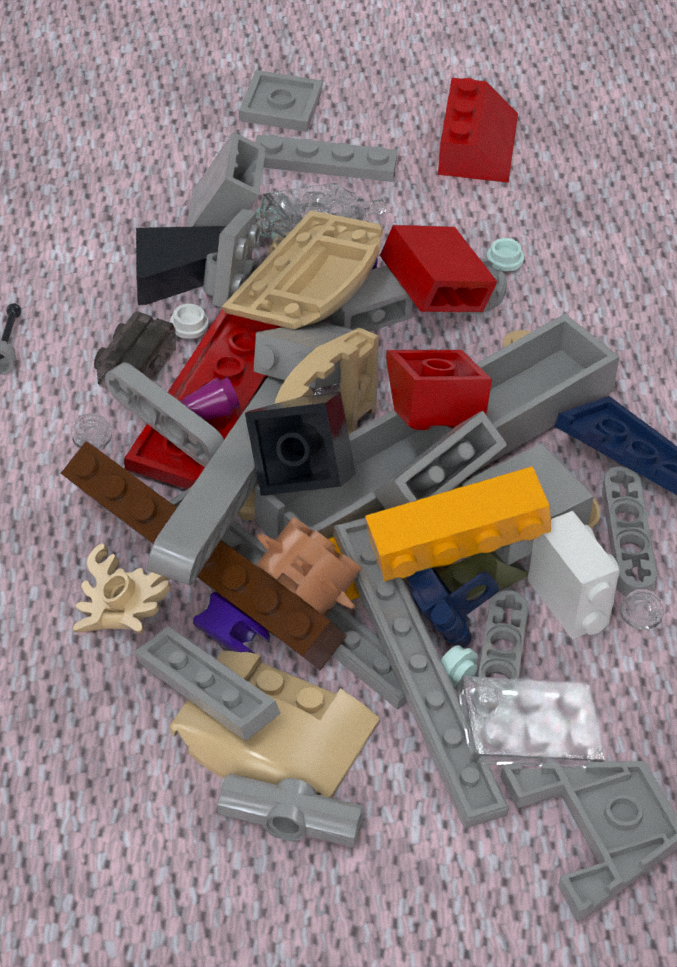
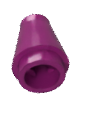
M215 378L180 401L203 420L232 415V410L240 407L236 392L228 378L220 381L218 378Z

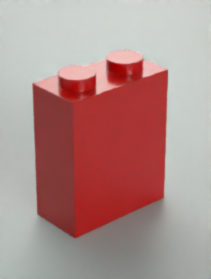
M393 225L379 255L420 312H483L497 284V280L456 227Z

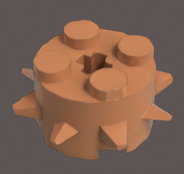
M295 517L289 521L276 539L262 534L257 535L258 540L267 550L256 564L262 571L323 616H326L336 603L353 610L355 605L344 592L362 568L345 554L341 553L340 555L334 549L335 545L316 530L312 531Z

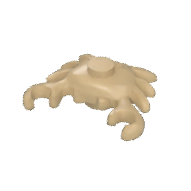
M100 543L92 550L87 559L88 570L97 582L96 587H93L86 580L81 584L84 594L92 602L80 601L75 606L76 609L89 617L75 623L72 627L73 631L88 632L102 629H127L142 634L145 627L140 621L147 617H153L158 613L160 608L158 602L162 601L171 589V584L168 581L170 578L153 572L147 575L142 568H138L133 572H125L122 568L117 569L119 559L114 554L108 556V547Z

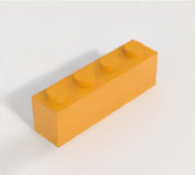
M533 466L365 516L369 542L384 582L395 578H406L415 572L438 565H450L458 559L478 553H490L502 546L522 540H533L542 534L551 532L550 505Z

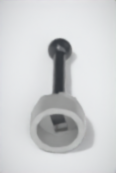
M16 303L9 304L6 308L8 318L0 340L1 375L12 371L16 359L15 349L8 344L15 319L22 312L21 307Z

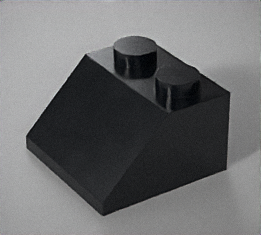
M341 392L299 397L245 412L261 496L341 487L356 474Z

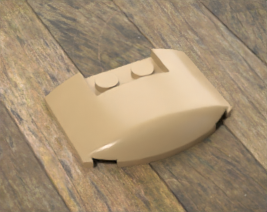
M310 210L222 306L224 313L293 330L315 324L329 317L355 295L371 272L380 250L381 236H383L381 224Z
M222 651L217 660L274 699L281 714L245 741L193 702L187 700L169 725L172 735L175 737L179 733L185 744L189 747L188 754L205 768L223 779L229 773L276 785L283 779H299L311 785L316 793H321V796L332 798L377 727L380 718L363 703L341 688L337 694L262 663L260 654Z

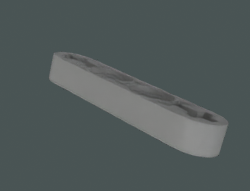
M123 362L105 374L108 390L117 401L200 465L207 466L224 441V438L213 426L129 363Z
M617 466L605 473L602 487L611 553L620 569L617 588L625 597L641 600L651 596L657 579V569L644 494L639 474L627 467ZM618 483L623 484V487L627 489L626 496L620 497L621 492ZM619 512H629L637 519L627 522L620 520L616 514ZM624 543H635L642 548V551L630 553L621 548V545ZM638 567V578L641 582H635L634 577L631 576L632 568Z
M512 590L497 592L491 598L473 702L472 723L476 729L488 735L504 733L512 723L528 614V601L519 592ZM504 608L513 609L511 624L502 623ZM497 639H506L512 642L515 647L508 651H501L496 649L492 642ZM499 672L506 675L510 681L503 685H496L489 682L486 676ZM490 699L499 700L496 717L487 716Z

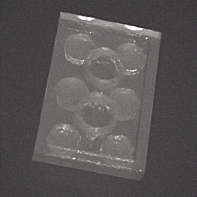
M462 676L457 689L470 763L498 765L519 763V766L540 767L542 763H559L561 768H586L587 762L605 761L589 683Z

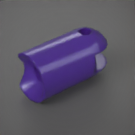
M218 592L211 593L207 609L193 618V624L196 628L229 651L254 653L242 643L252 641L255 635L270 643V634L267 629Z

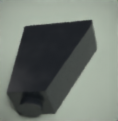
M226 226L136 228L138 305H147L202 287L204 285L206 257L210 253L218 252L219 236Z

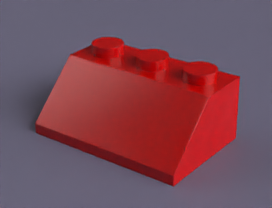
M472 78L451 79L440 142L438 175L509 183L518 113L487 81H479Z

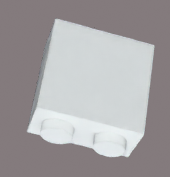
M571 511L552 518L551 532L542 534L534 539L528 582L568 635L575 639L585 634H597L609 625L620 569L615 558L611 554H607L597 542L592 529L588 525H584L577 515Z

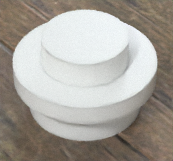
M195 304L180 305L175 309L174 314L170 318L171 331L181 338H197L208 330V317L204 310Z

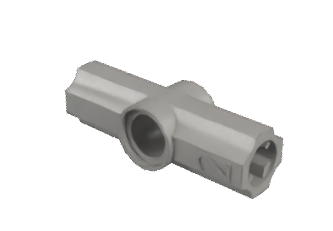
M229 773L228 776H225L221 787L218 814L264 825L265 829L275 838L294 842L303 839L305 835L354 847L361 829L364 806L317 795L311 785L299 779H283L276 785Z

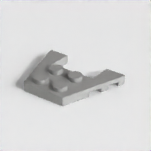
M646 761L587 762L586 768H561L559 763H542L540 769H519V763L502 765L500 777L517 809L553 797H563L599 863L560 876L558 887L576 921L586 918L677 850V814Z

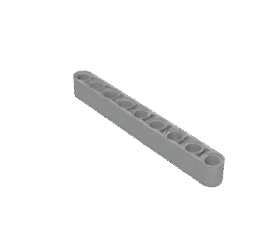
M271 376L267 377L157 536L149 555L147 571L190 586L193 584L258 483L245 412L275 404L277 394L285 380Z

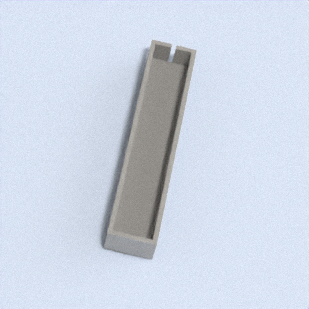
M563 314L477 362L476 364L492 379L486 416L507 443V446L476 471L553 427L559 413L593 402L614 391L619 356L567 314ZM393 409L349 434L356 474L344 485L334 488L264 496L260 495L258 485L255 487V522L273 539L279 536L293 517L300 520L312 531L316 530L327 539L334 537L333 529L335 525L362 519L366 515L386 510L373 491L449 433L452 428L432 426L429 430H415L410 428Z

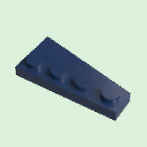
M607 396L558 414L554 427L677 495V446L612 397Z

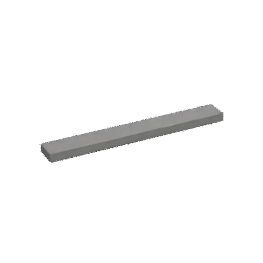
M191 487L169 502L178 507ZM234 520L221 539L254 565L260 561L267 551L256 537ZM336 603L325 617L345 633L347 637L332 656L398 710L407 703V700L379 637Z
M365 518L335 525L333 536L340 552L362 568L354 579V583L464 829L507 816L509 807L404 579L395 578L384 582L369 542Z

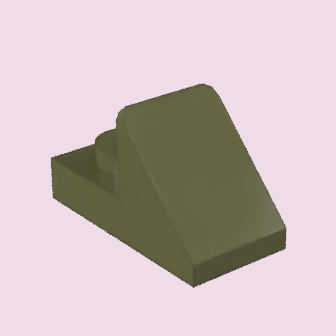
M494 551L472 555L438 573L451 593H454L482 572H488L499 586V591L528 576V572L517 561L507 566ZM479 585L473 588L467 594L466 600L479 597L485 591L486 585Z

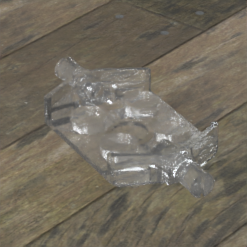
M337 183L263 193L259 218H256V225L260 226V233L266 234L269 238L281 243L310 210L369 222V215L384 214L386 212V202L382 198L365 201L362 196H356Z

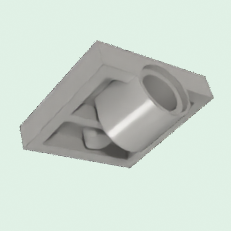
M242 208L220 233L218 252L210 253L206 257L203 290L205 293L213 296L212 305L222 307L256 270V261L252 260L253 248H256L260 237V226L256 225L257 211Z

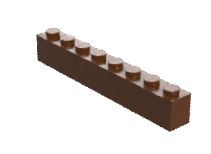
M88 441L84 442L60 473L152 544H154L157 536L177 509L176 506ZM220 540L197 576L199 580L258 622L273 636L320 671L347 637L329 619L222 540Z

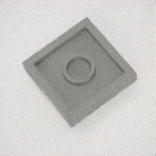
M256 70L240 107L239 121L307 132L322 93L323 81Z

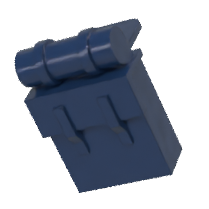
M434 567L415 572L413 575L406 577L410 588L413 590L411 592L413 600L421 612L443 634L449 644L454 646L460 645L463 648L468 646L472 640V634L466 623L470 620L467 615L499 591L498 584L488 572L478 574L454 593H451ZM479 585H486L485 591L479 597L466 600L467 594L473 588Z

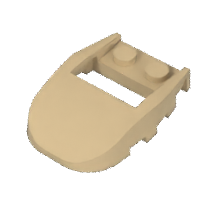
M357 328L316 347L286 378L277 394L275 404L314 395L308 386L317 377L321 379L328 377L335 371V363L340 360L341 384L339 392H341L348 434L356 431L357 420L366 412L372 415L376 411L379 335Z

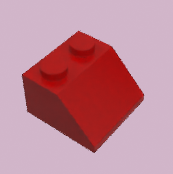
M463 350L386 351V363L394 411L410 428L429 430L432 426H447L454 429L457 425L481 411L487 415L492 379Z

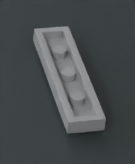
M257 134L255 143L266 147L263 168L393 182L398 150L350 145L347 143L321 142L312 139L285 138L276 135Z
M169 626L134 651L140 665L245 741L281 714L274 699Z

